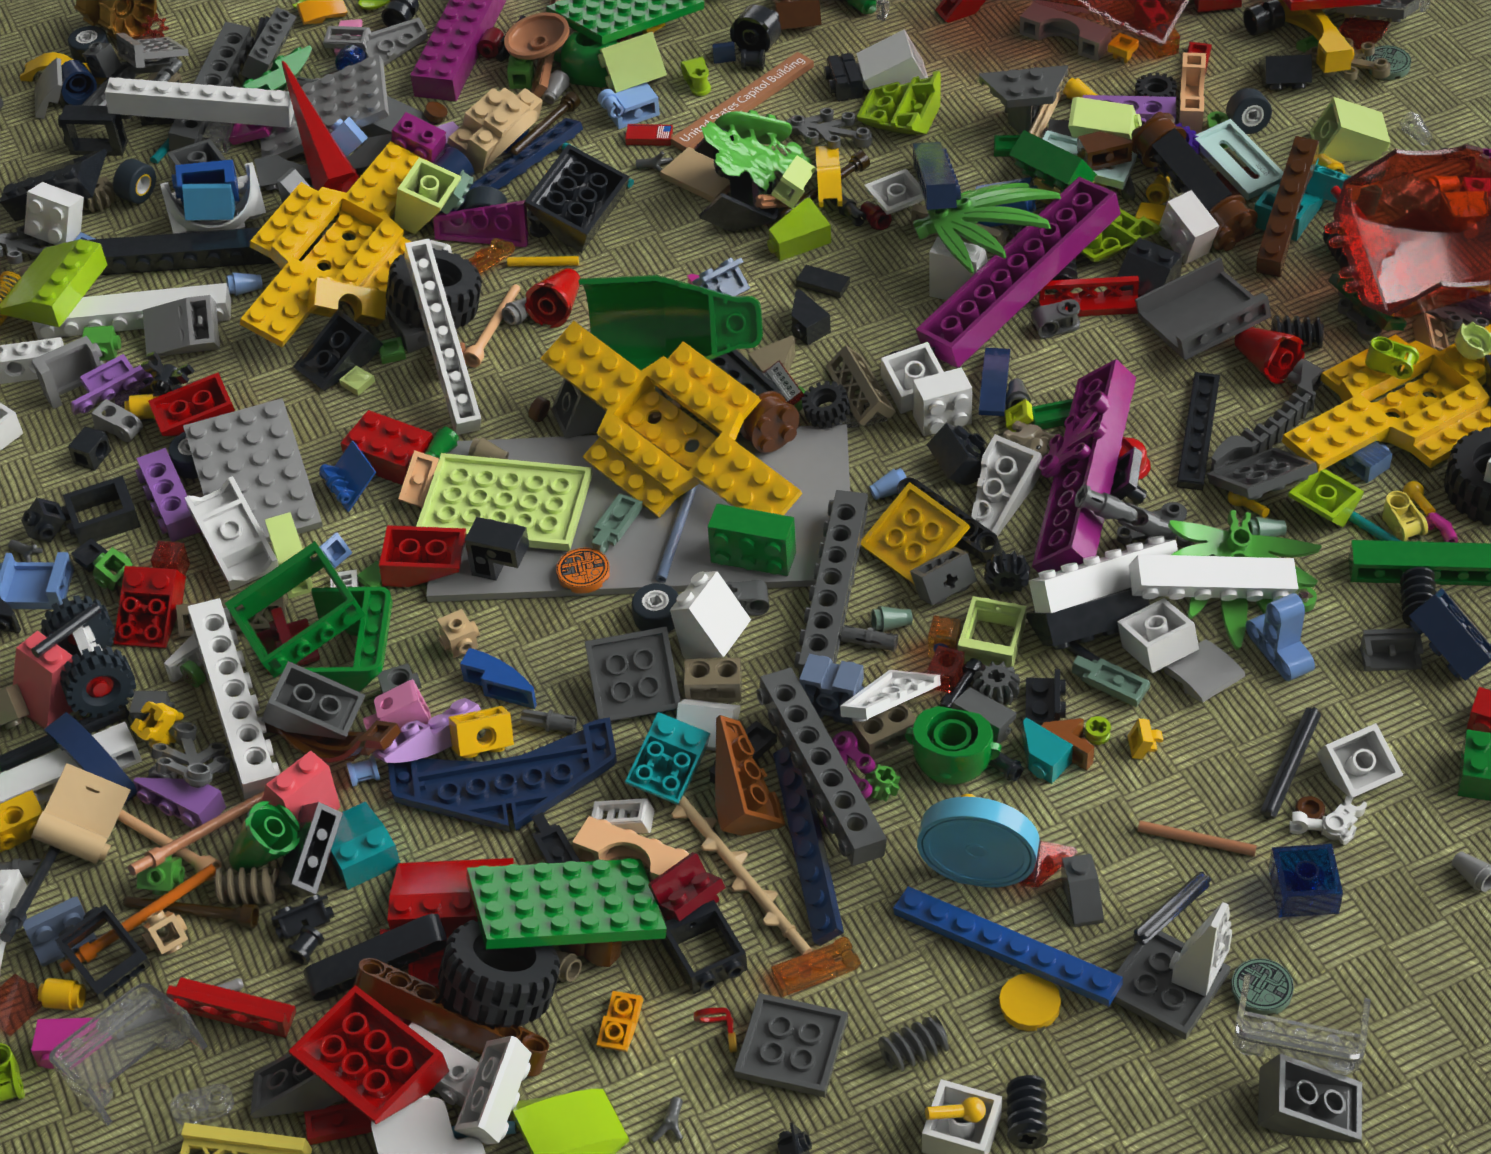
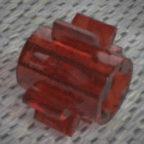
M155 13L153 18L146 15L145 20L147 23L140 25L146 31L143 36L149 35L151 38H156V36L160 38L165 37L162 31L169 30V27L164 26L166 18H158V13ZM157 23L159 26L157 30H152L150 28L152 24L155 25Z

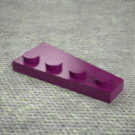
M525 200L452 211L447 215L445 213L436 214L433 218L435 239L526 247L528 245L527 207L524 205Z

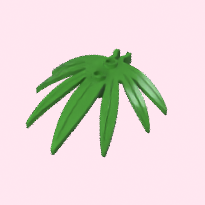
M1028 183L996 184L961 193V200H956L957 208L927 210L929 215L923 219L913 221V225L920 240L930 234L937 233L950 253L970 273H973L974 269L969 253L958 234L983 249L1005 259L1006 253L1001 244L988 231L976 225L978 221L1051 229L1049 221L1039 215L1017 208L998 205L1029 200L1061 199V196L1058 192L1030 188Z
M1231 510L1228 514L1227 521L1230 526L1228 531L1183 521L1170 520L1168 527L1179 537L1191 542L1200 543L1182 548L1171 555L1280 558L1277 556L1302 557L1318 553L1322 546L1280 537L1252 535L1248 527L1251 513L1246 512L1244 514L1242 522L1238 527L1236 510ZM1295 566L1298 586L1314 587L1317 584V579ZM1191 597L1188 606V617L1190 619L1194 618L1204 608L1209 599L1196 600L1195 597ZM1236 598L1231 601L1221 600V611L1226 632L1234 648L1239 650L1242 646L1246 630L1248 600L1247 598ZM1273 599L1256 601L1263 614L1266 613L1267 604L1273 602Z

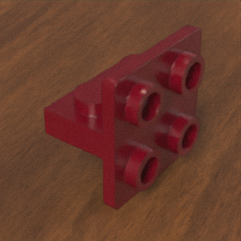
M278 607L271 610L273 621L269 622L270 629L256 634L270 654L310 625L307 618L287 624L282 608ZM318 649L297 662L296 665L301 666L320 660Z
M694 852L651 881L648 885L665 921L672 918L681 921L703 904L712 900L716 903L719 902L717 894L726 888L720 877L706 872L698 854Z

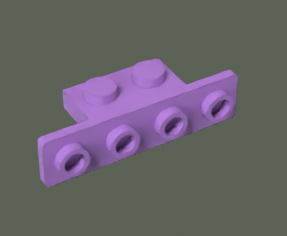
M122 354L80 376V381L88 393L71 402V411L74 415L80 412L82 414L87 413L95 404L105 399L111 400L121 390H129L136 386L138 381L153 376L144 371L141 365L133 368L125 355Z

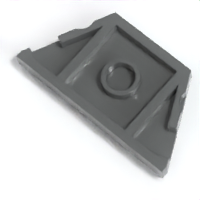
M1068 65L979 73V83L990 87V93L1000 99V102L1006 108L1053 104L1057 97V92L1062 87L1064 77L1068 75Z

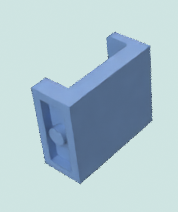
M58 552L55 562H16L12 553H6L3 562L0 563V598L11 609H53V604L57 603L59 606L63 604L62 599L67 596L74 572L68 552Z

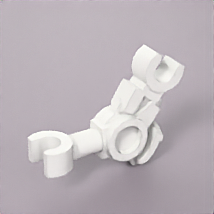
M1346 796L1343 805L1340 804L1335 811L1327 816H1323L1322 819L1308 818L1305 813L1299 811L1292 812V821L1289 823L1290 833L1302 834L1307 830L1321 831V835L1328 839L1339 840L1341 844L1346 845L1354 838L1357 827L1353 824L1358 820L1356 817H1361L1365 813L1367 803L1364 801L1360 806H1354L1351 804L1353 798L1350 799Z

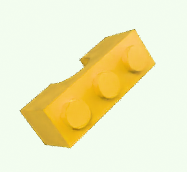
M327 276L317 277L309 285L307 312L331 317L338 310L339 301H344L352 306L355 322L377 327L385 320L386 292L379 291V288L373 286L361 287L356 286L354 282L350 281L337 282Z

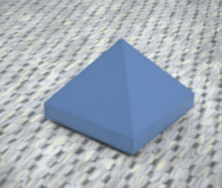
M335 532L319 546L334 568L352 554V551L338 532Z

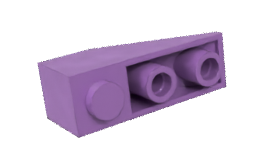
M136 777L133 780L137 789V796L143 803L148 805L151 803L159 807L166 815H174L180 818L184 824L191 828L194 826L199 827L219 816L226 808L221 791L209 784L196 788L190 786L184 779Z

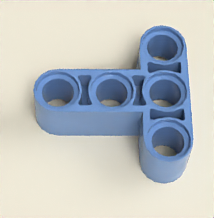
M1291 593L1268 603L1266 613L1246 622V630L1251 640L1286 681H1291L1309 673L1315 668L1312 655L1300 641L1305 608L1301 598L1296 593Z

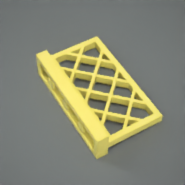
M184 1123L181 1133L184 1140L180 1154H189L191 1148L203 1150L205 1154H210L209 1151H215L213 1154L312 1153V1147L306 1138Z

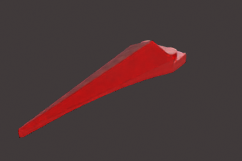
M282 61L313 189L319 191L321 187L347 193L360 177L319 117L288 64Z

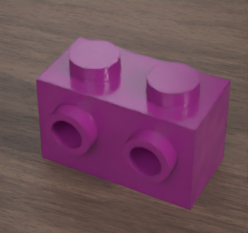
M406 112L392 129L391 141L433 163L445 148L446 131Z

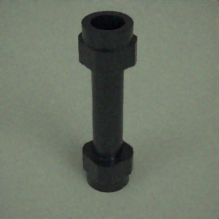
M971 658L962 668V677L950 695L945 694L939 704L940 707L952 708V703L966 691L973 680L975 672L979 671L981 664H983L980 660Z

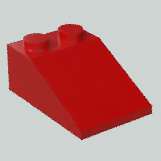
M219 372L148 401L162 436L180 435L185 432L183 425L235 411Z
M387 525L379 562L382 586L411 587L458 573L460 571L466 528Z

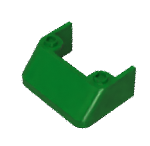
M337 587L311 589L318 619L346 601ZM347 587L366 614L345 629L348 634L358 636L353 667L305 669L358 692H361L381 673L384 666L393 604L391 593L385 587Z

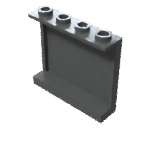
M1221 257L1135 299L1139 319L1184 360L1271 317L1268 296L1264 293L1253 296L1224 271Z

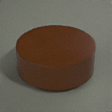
M434 101L427 103L424 109L425 117L434 123H442L448 113L444 105Z
M542 396L537 397L530 406L528 417L537 423L541 422L550 410V401Z
M1305 796L1297 801L1295 811L1305 813L1308 818L1322 819L1325 815V805L1316 797Z

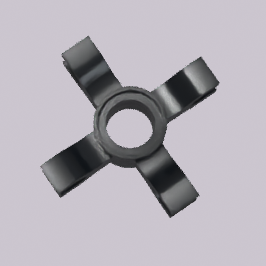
M154 351L147 354L146 358L149 361L141 364L144 371L150 373L153 377L145 378L143 381L145 386L139 387L138 392L141 395L153 393L158 396L181 388L179 384L188 383L189 378L187 376L193 374L195 370L189 363L180 368L171 364L163 365L159 355Z

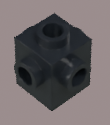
M36 497L30 508L23 514L21 521L28 537L34 540L51 542L55 535L60 532L66 518L59 503Z

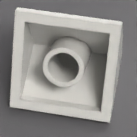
M684 699L678 703L676 719L709 732L710 737L707 750L716 751V717L722 715L738 720L741 708L740 705Z

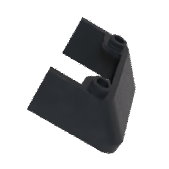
M730 135V139L732 141H734L733 135ZM705 138L694 147L696 152L714 159L716 173L720 177L730 180L731 197L721 193L699 214L700 219L724 230L734 232L771 224L778 217V208L761 209L755 206L758 195H766L773 192L776 187L775 180L769 182V188L765 191L753 182V179L746 170L740 176L725 174L715 163L716 154L719 153V150L705 141Z

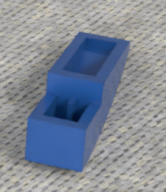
M472 648L468 649L460 663L465 682L481 685L484 696L532 709L536 708L534 688L519 672L500 659Z

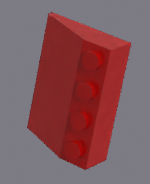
M514 858L398 863L389 895L387 921L390 930L428 914H438L440 916L447 937L466 922L471 920L477 922V915L466 879L467 868L507 866L514 864Z
M356 985L288 1050L291 1056L375 1124L380 1123L428 1094L449 1072L444 1055L440 1050Z

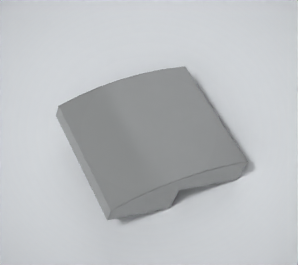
M60 58L54 59L45 68L36 83L34 90L36 118L45 119L48 103H58L62 89Z
M1207 639L1198 643L1199 650L1164 667L1166 675L1183 683L1186 694L1202 703L1245 677L1244 670L1226 652Z

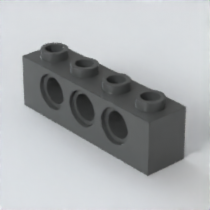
M278 7L275 8L250 51L241 75L255 80L271 69L272 62L277 58L288 39L297 16Z

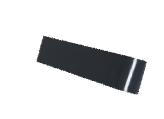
M912 477L904 478L898 483V495L910 482L965 521L970 526L965 535L973 532V534L970 536L964 535L957 544L976 558L986 563L987 560L992 558L993 553L1002 554L1003 549L994 532ZM988 546H993L991 549L985 550Z
M438 914L422 916L309 965L304 969L303 973L311 999L313 1001H324L352 989L359 962L365 958H374L399 969L444 949L448 939L440 916Z

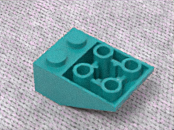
M1280 183L1266 189L1255 203L1254 210L1258 214L1255 224L1256 228L1266 230ZM1304 193L1291 240L1297 242L1326 199Z
M658 712L625 780V784L678 805L707 750L710 733Z

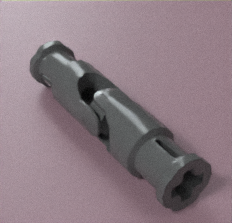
M1082 485L1075 496L1076 507L1090 509L1094 511L1095 515L1105 519L1114 518L1122 526L1146 536H1164L1165 540H1174L1177 536L1168 527L1169 522L1161 519L1158 514L1131 503H1124L1117 497L1105 492L1102 494L1095 492L1088 485ZM1137 518V522L1135 525L1130 524Z

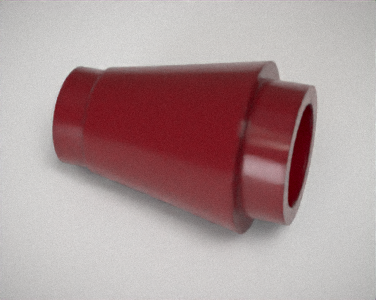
M866 201L861 205L860 210L866 214V219L873 229L884 230L889 227L892 221L891 214L887 215L879 205L870 201Z

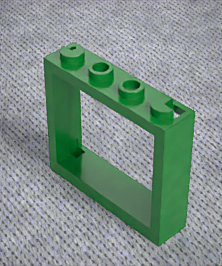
M315 541L225 602V605L259 660L273 678L283 673L288 661L296 664L366 615ZM317 553V556L315 558H310L312 555ZM324 568L346 601L269 654L248 619ZM242 604L243 607L237 610L236 608Z

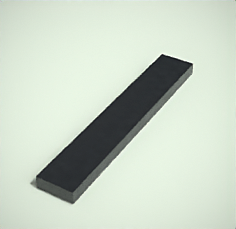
M1194 373L1177 488L1203 491L1220 375Z

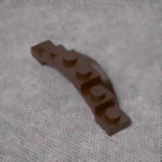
M378 720L365 732H348L345 740L286 732L265 723L267 732L280 734L301 754L305 755L312 751L320 759L328 763L341 760L354 761L360 755L369 756L376 749L384 751L391 746L394 739L401 733L397 723Z

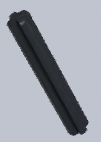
M1198 872L1134 929V935L1132 936L1134 941H1138L1140 945L1147 944L1210 886V876L1205 875L1204 872Z

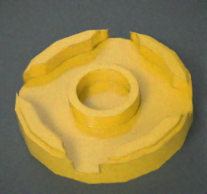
M1031 973L1019 974L1005 983L1001 989L999 1006L1007 1023L1020 1030L1037 1031V1028H1042L1043 1026L1046 1028L1056 1020L1061 1007L1059 990L1054 983Z

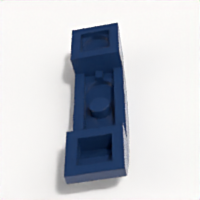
M65 712L44 729L62 751L65 750L82 770L131 789L125 804L137 795L134 783L122 768L70 714Z

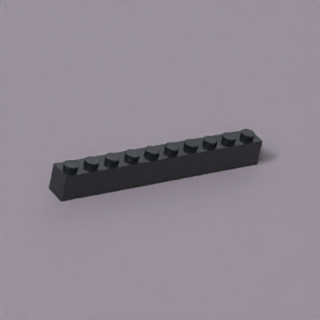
M262 227L87 240L100 243L107 266L100 276L275 263L268 256L250 247V240ZM322 233L308 248V250L303 254L299 261L304 260V258L310 253L314 246L320 241V239L322 238Z

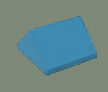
M182 184L185 220H233L235 199L231 184Z

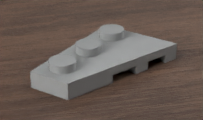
M418 17L371 32V35L368 36L369 42L366 43L367 49L363 50L367 58L379 54L385 66L427 39V30Z

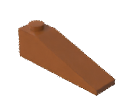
M719 715L716 717L715 807L721 830L744 836L782 828L786 824L780 801L775 791L770 793L764 781V778L767 777L764 768L759 769L752 757L755 750L741 722Z

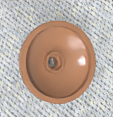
M549 12L533 14L521 19L508 30L504 38V44L510 55L523 60H536L549 56L560 49L569 36L570 28L567 20L559 14Z

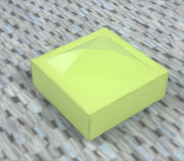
M355 366L339 381L343 388L359 396L375 383V377L362 368Z

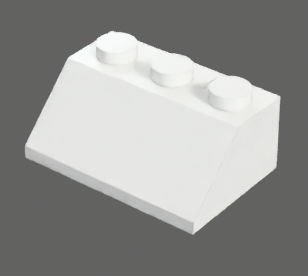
M508 1036L486 1042L454 1131L478 1139L486 1145L499 1143L505 1137L509 1127L507 1120L511 1110L516 1107L519 1101L520 1094L518 1090L521 1081L529 1073L530 1063L528 1062L532 1054L516 1037Z

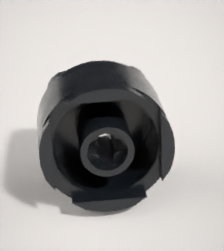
M749 5L730 28L731 41L737 44L740 52L742 49L759 52L761 49H764L766 53L781 34L778 13L761 5Z

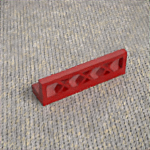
M1124 276L1051 280L1039 291V306L1071 299L1080 304L1078 317L1138 314L1135 299L1138 298L1139 277ZM1123 285H1132V290L1121 291L1119 288ZM1101 286L1108 288L1104 292L1095 291L1096 288ZM1073 288L1083 289L1079 293L1070 292ZM1046 289L1058 290L1055 294L1045 295Z
M180 977L176 987L169 985L166 992L170 1007L173 1010L284 1038L287 1037L296 1014V1007L294 1005Z

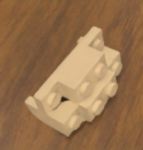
M505 87L500 92L492 88L465 112L463 125L448 137V144L461 151L468 158L475 173H481L529 127L538 121L543 100L526 88L518 95H515Z

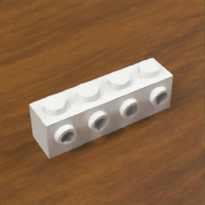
M412 1022L409 1027L443 1053L449 1068V1072L433 1089L440 1093V1096L451 1105L456 1103L463 1107L479 1062Z

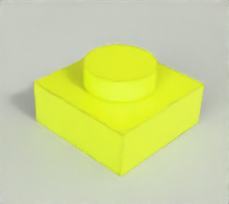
M1027 399L1005 410L1006 427L1010 431L1016 432V430L1012 429L1016 421L1025 424L1033 422L1032 404Z

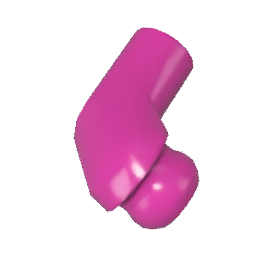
M1433 512L1425 517L1428 523V530H1433L1437 527L1444 542H1458V537L1451 522L1438 513Z

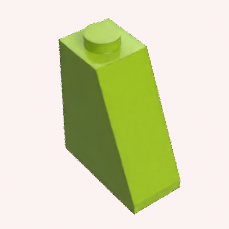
M806 198L769 229L768 249L777 256L779 261H783L830 244L831 224L811 198Z

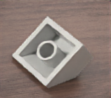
M1377 723L1331 742L1317 753L1329 779L1350 799L1403 776Z

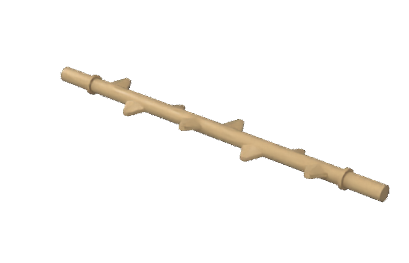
M683 795L679 804L672 812V817L674 819L689 818L706 839L701 845L702 850L717 852L737 878L731 889L734 892L749 891L767 913L762 923L766 926H778L783 932V937L788 938L802 957L809 956L812 953V948L797 932V927L792 925L773 903L778 893L772 890H763L743 867V863L748 856L747 852H731L712 829L717 820L711 817H702Z

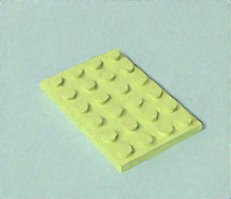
M441 453L416 526L466 528L467 536L476 517L493 519L499 522L526 527L529 547L570 551L593 475L592 467Z

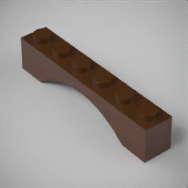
M1299 136L1294 138L1257 255V273L1281 277L1302 198L1318 159L1319 140Z

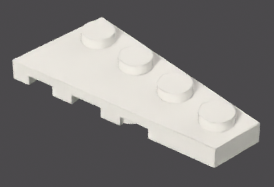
M888 670L840 706L841 717H849L857 722L866 721L879 713L940 686V675Z

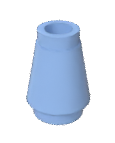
M232 272V275H226L229 293L235 296L262 289L261 274Z
M893 468L873 483V485L869 486V490L875 500L898 494V483L907 477L901 468L897 470Z

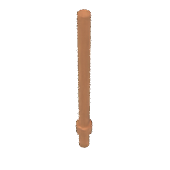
M264 791L163 847H155L147 851L143 858L128 865L130 874L135 876L149 867L155 868L165 862V858L248 813L255 804L261 802Z

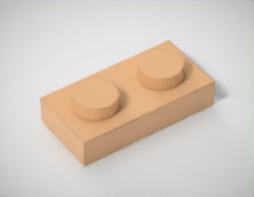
M414 450L398 501L423 508L439 458Z

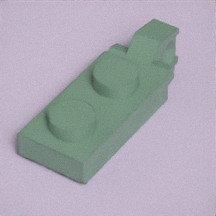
M464 170L458 174L462 176L461 181L441 209L446 215L452 209L457 210L464 201L463 197L473 184L474 178L465 173Z
M618 494L594 526V540L591 542L593 549L605 554L609 549V545H616L643 509V501Z
M1078 655L1073 662L1072 673L1082 678L1083 682L1132 706L1137 707L1150 688L1149 680L1102 658L1099 661H1090Z

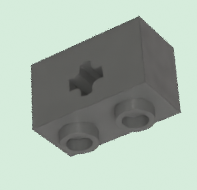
M956 547L910 571L919 598L931 605L945 602L947 597L967 590L969 585L977 581L968 553Z

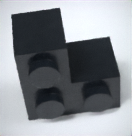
M476 517L465 538L471 575L496 581L503 566L518 568L529 547L527 528L517 524Z

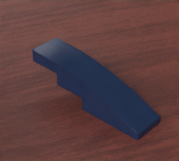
M985 348L979 415H1005L1010 349Z

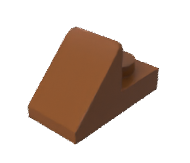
M1083 718L1044 722L1041 725L1073 745L1072 763L1086 771L1093 765L1095 746L1091 745L1086 739L1081 738L1084 728Z

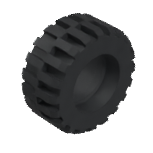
M432 248L455 329H458L460 326L467 325L476 316L482 279L477 268L474 265L472 266L468 259H462L461 255L449 253L448 250L442 249L440 251ZM403 253L390 265L386 303L396 317H400L402 322L410 323L412 327L418 329L419 327L425 328Z
M1486 427L1482 431L1477 429L1468 433V436H1463L1453 446L1444 478V488L1452 505L1456 504L1455 508L1461 514L1466 513L1469 519L1473 521L1477 519L1482 521V524L1490 526L1491 483L1483 481L1485 475L1482 474L1486 472L1487 463L1491 458V427Z
M471 920L459 926L448 937L438 972V985L448 1004H453L454 1009L458 1013L468 1015L470 1020L475 1022L477 1020L483 1021L488 1026H494V1024L501 1025V1027H511L513 1024H516L517 1027L523 1026L529 1021L533 1022L541 1017L549 1008L560 972V960L553 945L486 949L478 921Z

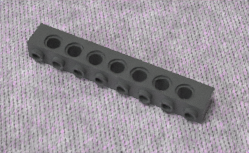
M225 22L194 84L233 87V80L239 76L240 66L246 62L247 52L253 46L254 37H251V27ZM175 119L168 132L169 150L173 151L204 141L206 134L211 132L212 122Z
M836 490L834 500H829L828 516H830V520L825 521L823 528V537H826L825 542H820L818 557L821 558L820 564L816 563L814 568L816 585H811L809 601H812L811 607H806L804 623H807L806 629H801L799 645L802 646L801 652L797 651L795 655L794 667L799 668V678L809 654L827 656L831 658L833 663L836 664L842 629L845 623L868 512V493Z
M792 667L760 676V686L757 689L759 703L767 708L771 725L777 727L780 741L784 747H788L794 767L800 769L805 788L812 791L816 808L825 815L827 828L838 839V846L842 856H847L852 866L883 857L885 855L887 838Z

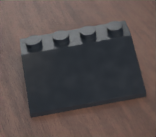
M568 144L524 201V205L562 243L582 253L624 196L630 176Z
M102 149L28 173L4 187L0 204L15 222L25 219L27 191L41 182L84 197V200L92 198L107 151Z

